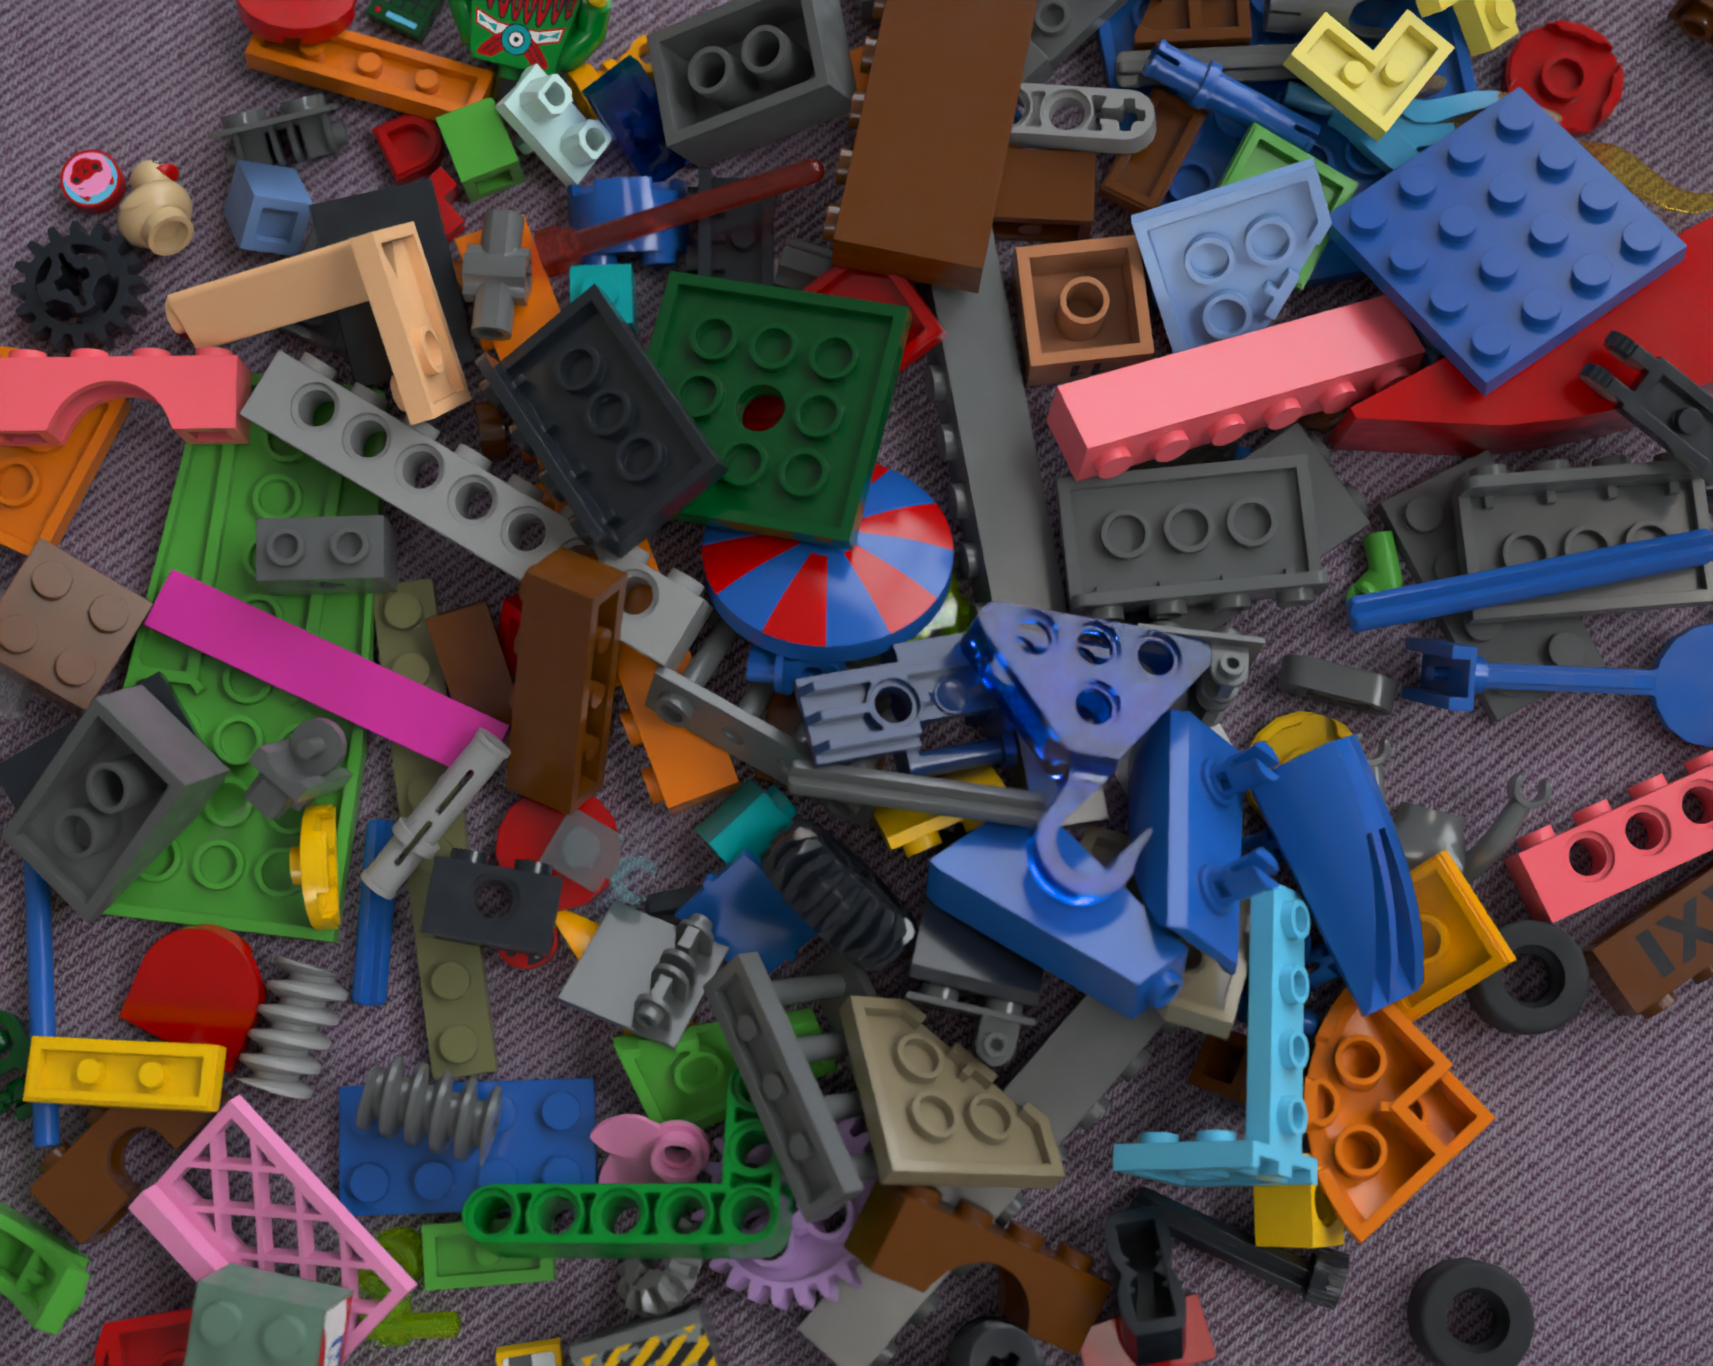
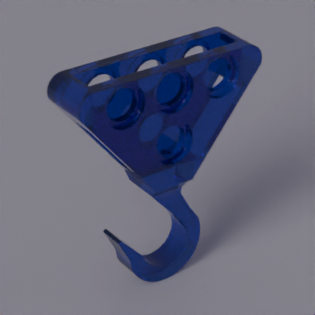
M994 601L987 603L961 637V652L1044 771L1057 784V794L1043 815L1030 829L1026 845L1029 867L1040 886L1062 902L1079 906H1089L1103 902L1111 897L1132 876L1137 857L1153 830L1148 828L1107 866L1105 873L1089 876L1074 871L1061 858L1056 844L1058 828L1115 773L1120 758L1212 664L1213 655L1211 648L1203 639L1161 632L1158 629ZM1022 623H1032L1042 628L1045 633L1016 627ZM1083 634H1095L1106 643L1078 639V637ZM1016 640L1028 645L1033 654L1021 649ZM1146 644H1153L1162 648L1168 656L1140 651L1139 648ZM1078 651L1089 656L1094 664L1085 661ZM1139 662L1147 665L1152 670L1153 674H1150L1146 670H1144V668L1141 666ZM1076 709L1087 713L1092 719L1093 724L1083 720Z

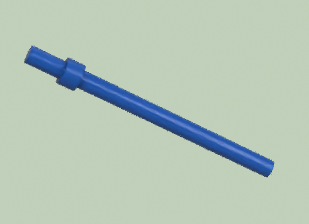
M24 860L29 1039L31 1046L32 1036L56 1037L51 886ZM32 1103L33 1148L60 1146L59 1105Z

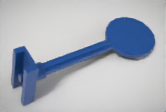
M1713 623L1689 626L1670 638L1655 658L1651 669L1486 662L1484 657L1477 656L1478 647L1433 638L1406 637L1405 649L1422 652L1420 687L1402 686L1403 699L1445 710L1473 711L1474 694L1483 693L1485 688L1649 695L1651 706L1659 721L1670 733L1681 741L1705 747L1713 746Z

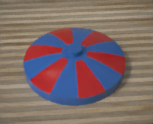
M875 464L854 550L706 525L702 542L703 578L709 598L719 615L733 630L753 644L775 654L797 660L823 663L847 662L891 650L893 644L907 642L916 636L932 621L944 604L952 580L954 549L949 525L935 501L907 477L892 469Z

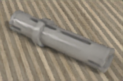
M479 728L474 738L445 773L440 776L436 784L408 818L400 817L392 826L393 837L370 866L363 870L360 875L362 881L381 897L392 900L397 890L424 858L432 859L440 850V846L437 843L466 806L472 802L475 795L493 775L503 760L510 756V749L491 732ZM469 770H473L447 804L441 807L442 802ZM427 821H430V825L418 837V839L408 850V852L403 857H399L402 851L410 844V842L414 839V837L424 826V824Z

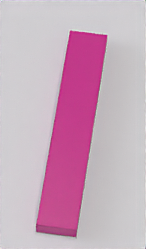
M174 569L171 570L144 622L145 626L447 768L466 748L479 728L491 732L504 744L511 732L509 725ZM469 770L464 776L469 777L473 770Z

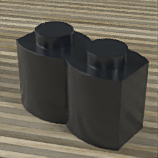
M1155 1206L1109 1213L1105 1228L1107 1270L1109 1281L1113 1284L1112 1289L1119 1299L1121 1338L1127 1354L1136 1366L1183 1359L1187 1338L1186 1298L1181 1282L1172 1270V1238L1164 1216Z

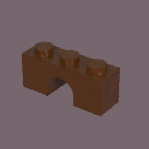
M223 1086L219 1112L229 1100L234 1098ZM96 1107L84 1121L89 1129L72 1146L65 1142L54 1149L38 1166V1171L42 1176L28 1190L81 1245L99 1242L130 1212L128 1207L143 1191L131 1179L125 1166V1153L131 1139L141 1130L151 1128L160 1133L176 1150L186 1149L218 1113Z

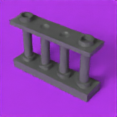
M709 600V604L714 609L707 621L715 624L714 628L682 675L662 664L659 665L654 673L644 706L655 711L666 723L689 730L787 785L789 768L793 760L813 761L803 721L791 737L759 719L775 694L774 684L752 682L737 706L704 688L736 638L750 645L752 643L733 630L723 620L711 600ZM881 654L844 663L847 670L882 665ZM890 693L876 696L875 708L879 716L888 722L897 723L890 705L892 703ZM884 756L851 762L849 766L877 770ZM808 797L821 804L833 817L843 821H851L863 829L867 827L877 806Z
M833 949L806 973L807 976L770 980L758 951L740 953L702 987L805 1222L811 1223L824 1220L864 1190L861 1181L877 1178L879 1173L873 1151L849 1155L834 1122L865 1116L859 1091L855 1090L823 1096L808 1063L845 1057L856 1081L839 1008L850 995L877 997L865 969L860 968L854 961H848L837 949ZM819 1000L833 1032L797 1038L782 1005Z

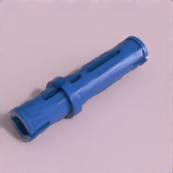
M1162 38L1158 40L1148 57L1151 62H1146L1143 67L1142 75L1151 77L1188 97V105L1200 110V108L1205 106L1246 129L1255 122L1306 153H1309L1316 141L1310 137L1312 135H1319L1320 123L1305 118L1222 73L1223 66L1210 60V62L1205 64L1168 44Z

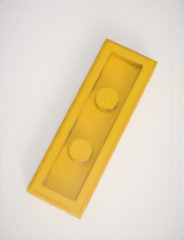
M32 1036L23 1101L38 1104L219 1113L226 1048L220 1045Z

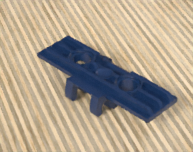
M976 631L897 643L891 646V650L881 654L882 665L799 678L793 681L797 703L815 768L889 755L893 756L898 773L925 777L996 764L999 769L1012 768L1016 766L1018 759L1017 745L1013 733L1099 718L1104 714L1080 632L981 648ZM1000 673H1009L1016 676L1024 686V700L1010 702L1003 699L996 691L994 684L995 676ZM890 693L892 700L890 705L897 723L888 722L879 716L875 708L876 696ZM964 717L966 726H981L987 739L918 751L922 746L919 737L926 726L949 719Z

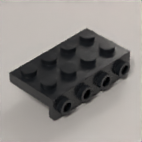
M595 283L501 362H498L486 352L475 360L485 377L479 383L481 390L499 411L504 413L507 410L515 422L508 427L511 436L529 456L534 457L536 455L544 466L538 472L540 480L559 502L567 501L574 512V515L568 519V522L577 536L591 549L600 545L621 559L730 471L610 298Z

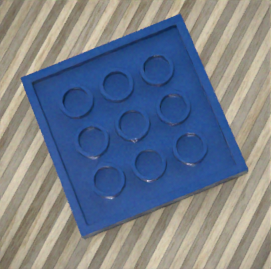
M1520 86L1329 213L1332 224L1326 233L1484 397L1682 262L1687 250V245Z

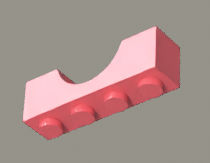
M149 347L134 349L132 356H109V353L106 351L91 348L74 349L71 351L70 357H47L46 353L31 349L11 350L8 353V358H0V444L4 447L66 446L73 429L90 410L104 402L127 397L145 399L160 405L164 409L172 429L187 444H250V420L242 416L240 412L251 396L252 372L238 355H233L231 350L220 347L195 349V355L171 356V353L167 350Z

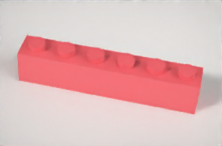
M1386 295L1059 385L1056 388L1046 421L1076 482L1095 476L1108 479L1122 474L1133 465L1154 459L1158 462L1171 461L1184 454L1187 450L1213 443L1215 446H1222L1237 440L1247 432L1265 427L1277 430L1294 423L1299 417L1320 411L1332 414L1344 410L1353 402L1371 397L1413 375L1426 351L1405 314Z

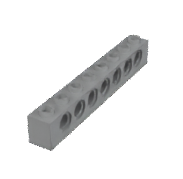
M278 350L241 410L240 414L520 582L530 566L537 564L559 547H564L581 555L597 554L599 562L628 573L625 598L627 593L638 585H649L653 590L652 603L643 613L636 615L627 614L624 604L620 641L656 663L662 664L676 672L714 609L705 599L700 597L705 586L673 567L667 577L646 565L651 555L638 546L621 559L600 545L594 549L589 548L577 536L568 522V519L574 515L570 506L565 505L561 513L558 514L540 503L545 493L536 486L515 474H512L506 483L487 472L493 462L470 447L460 443L455 452L435 441L440 431L424 421L410 425L407 414L403 421L383 411L389 401L364 385L356 382L351 391L332 381L337 371L313 355L304 352L298 361ZM334 401L335 410L332 418L326 424L314 427L313 416L316 409L325 402ZM386 431L387 442L384 449L374 457H365L364 446L367 439L376 432ZM428 462H438L439 475L436 481L426 488H417L415 479L418 470ZM491 492L492 506L489 512L480 519L470 520L467 514L470 500L479 493ZM544 523L546 533L542 544L534 550L522 551L519 544L522 531L530 524Z

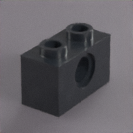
M452 848L450 858L435 855L420 931L423 937L549 959L563 886L562 877L551 876L552 865L531 860L515 859L513 869L488 865L489 854L462 848ZM489 885H500L511 893L513 904L504 916L487 918L479 913L475 907V901L478 893L483 888Z

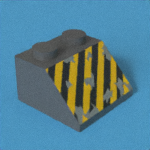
M706 1299L675 1307L661 1316L641 1317L582 1335L568 1348L574 1366H724Z

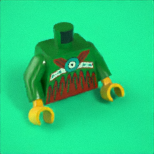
M447 0L460 39L463 44L470 48L471 57L499 66L492 97L495 102H500L514 88L525 69L536 63L547 75L558 74L562 79L566 72L575 70L583 65L604 43L612 9V0Z

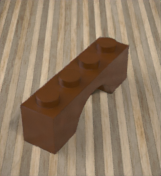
M877 1177L843 1245L869 1271L924 1293L940 1277L957 1267L977 1262L992 1263L995 1265L999 1278L998 1310L1031 1337L1073 1354H1079L1113 1285L1092 1269L1096 1260L1093 1256L1064 1241H1060L1056 1250L1043 1244L1046 1239L1045 1236L1015 1220H1010L1007 1228L992 1223L995 1218L994 1214L967 1199L959 1198L955 1207L940 1201L943 1193L931 1185L881 1184L880 1177Z

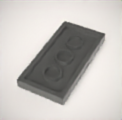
M1489 450L1380 502L1376 506V510L1387 531L1393 532L1395 545L1416 584L1461 575L1450 491L1464 478L1469 477L1468 471L1470 469L1496 464ZM1465 611L1434 617L1447 641L1478 647L1477 656L1484 657L1486 662L1582 667L1606 666L1579 616L1467 624ZM1485 688L1483 693L1476 694L1492 724L1556 691Z

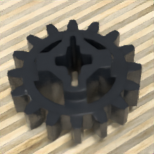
M72 221L70 232L67 236H62L53 226L47 228L50 243L43 247L31 240L27 246L35 255L32 262L16 261L14 267L25 277V282L11 285V292L20 301H24L15 310L17 315L26 324L32 323L29 331L42 343L50 339V344L61 353L65 354L72 342L76 349H92L93 342L98 340L109 351L114 349L115 344L112 334L120 330L122 333L132 336L135 331L127 321L131 314L145 316L147 313L145 306L136 299L137 295L151 291V285L143 276L137 275L146 268L145 263L137 253L130 254L132 246L121 234L111 239L112 234L103 224L97 223L90 235H88L87 230L79 221ZM91 253L97 254L98 256L91 259H87L81 257L79 254ZM76 273L84 279L82 282L84 292L82 294L86 300V305L78 298L80 295L78 285L80 283ZM59 317L62 321L75 317L81 319L83 324H67L55 318Z

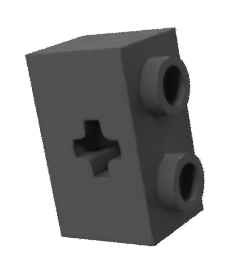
M384 515L256 518V581L272 595L397 592V531Z

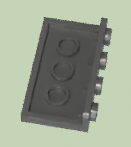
M1669 452L1653 456V462L1631 463L1629 455H1611L1593 460L1591 462L1592 466L1569 468V461L1564 459L1538 462L1530 466L1531 471L1508 473L1507 466L1504 464L1475 467L1468 471L1469 477L1464 478L1450 491L1461 575L1703 528L1711 531L1705 482ZM1713 561L1705 565L1465 611L1467 624L1713 605Z
M1308 454L1125 471L1118 476L1108 479L1095 476L1078 482L1075 481L1073 476L1056 478L1055 489L1070 618L1085 617L1086 625L1102 626L1120 623L1124 621V613L1149 611V617L1153 620L1179 618L1188 614L1187 607L1212 605L1213 613L1217 614L1236 613L1251 609V601L1274 598L1276 599L1277 607H1298L1314 603V595L1321 594L1329 585L1328 571L1322 570Z

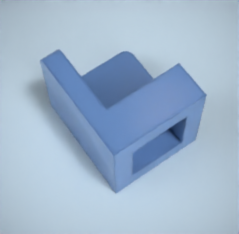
M237 159L224 207V216L239 249L296 256L299 255L310 217L308 206L312 205L313 202L295 169Z

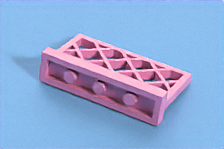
M241 1095L229 1100L154 1185L142 1191L128 1207L197 1284L199 1280L229 1263L275 1272V1262L299 1264L300 1278L317 1282L316 1265L341 1267L342 1288L354 1290L342 1365L350 1358L349 1355L418 1285ZM233 1121L250 1138L251 1158L227 1157L225 1130ZM210 1147V1156L203 1155ZM191 1168L211 1169L213 1200L203 1199L183 1177ZM228 1170L252 1172L254 1202L230 1201ZM269 1173L284 1174L294 1185L295 1205L271 1204ZM231 1215L255 1216L257 1246H247L232 1230ZM272 1218L296 1219L298 1250L274 1248ZM313 1221L328 1222L339 1233L340 1253L315 1251ZM357 1269L373 1270L391 1289L389 1294L383 1300L359 1299ZM360 1313L369 1314V1315L360 1323Z

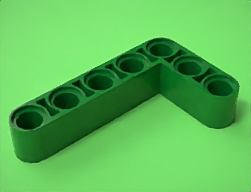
M736 1064L731 1071L728 1081L722 1184H491L480 1187L469 1196L462 1211V1221L468 1235L495 1256L503 1258L763 1259L772 1257L782 1251L789 1241L792 1229L793 1192L775 1151H773L769 1162L764 1166L755 1169L746 1167L747 1156L752 1149L758 1145L772 1144L754 1103H750V1094ZM510 1208L511 1218L506 1228L499 1233L490 1235L489 1225L491 1219L499 1211ZM697 1208L704 1209V1220L698 1230L691 1234H678L679 1221L686 1212ZM761 1208L770 1210L769 1223L762 1231L752 1235L743 1234V1221L750 1212ZM565 1209H575L574 1222L570 1228L561 1234L553 1235L551 1226L557 1214ZM628 1209H639L640 1216L636 1226L626 1234H615L614 1227L620 1214Z

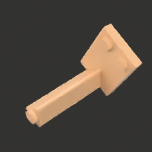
M414 221L369 232L339 243L167 295L165 311L172 329L178 334L187 333L196 349L201 347H217L369 301L394 374L390 381L392 395L399 409L403 412L406 411L410 425L434 419L472 400Z

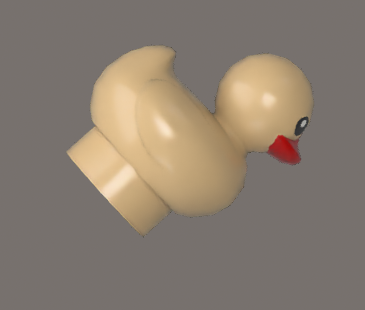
M145 160L138 163L133 168L130 176L133 192L124 199L117 213V223L122 236L135 247L150 249L153 253L160 256L173 255L183 250L190 243L194 233V227L190 221L193 214V203L187 190L176 183L179 178V170L174 164H162L155 160Z

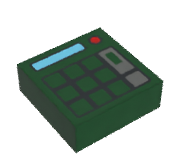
M372 0L366 10V14L370 21L422 45L446 0Z

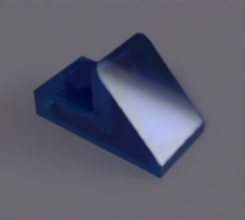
M631 55L625 57L581 91L600 119V122L612 134V141L609 144L636 177L648 176L652 177V182H664L690 162L666 146L656 88L640 62Z

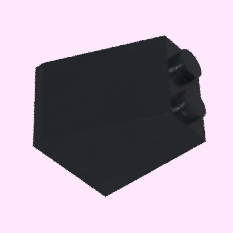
M956 823L953 832L941 830L939 836L942 843L937 845L935 856L972 831L966 833L962 823ZM926 891L906 982L921 985L922 982L957 989L961 995L985 1000V997L1008 1000L1022 1004L1024 1010L1037 1007L1045 969L935 906L927 898Z

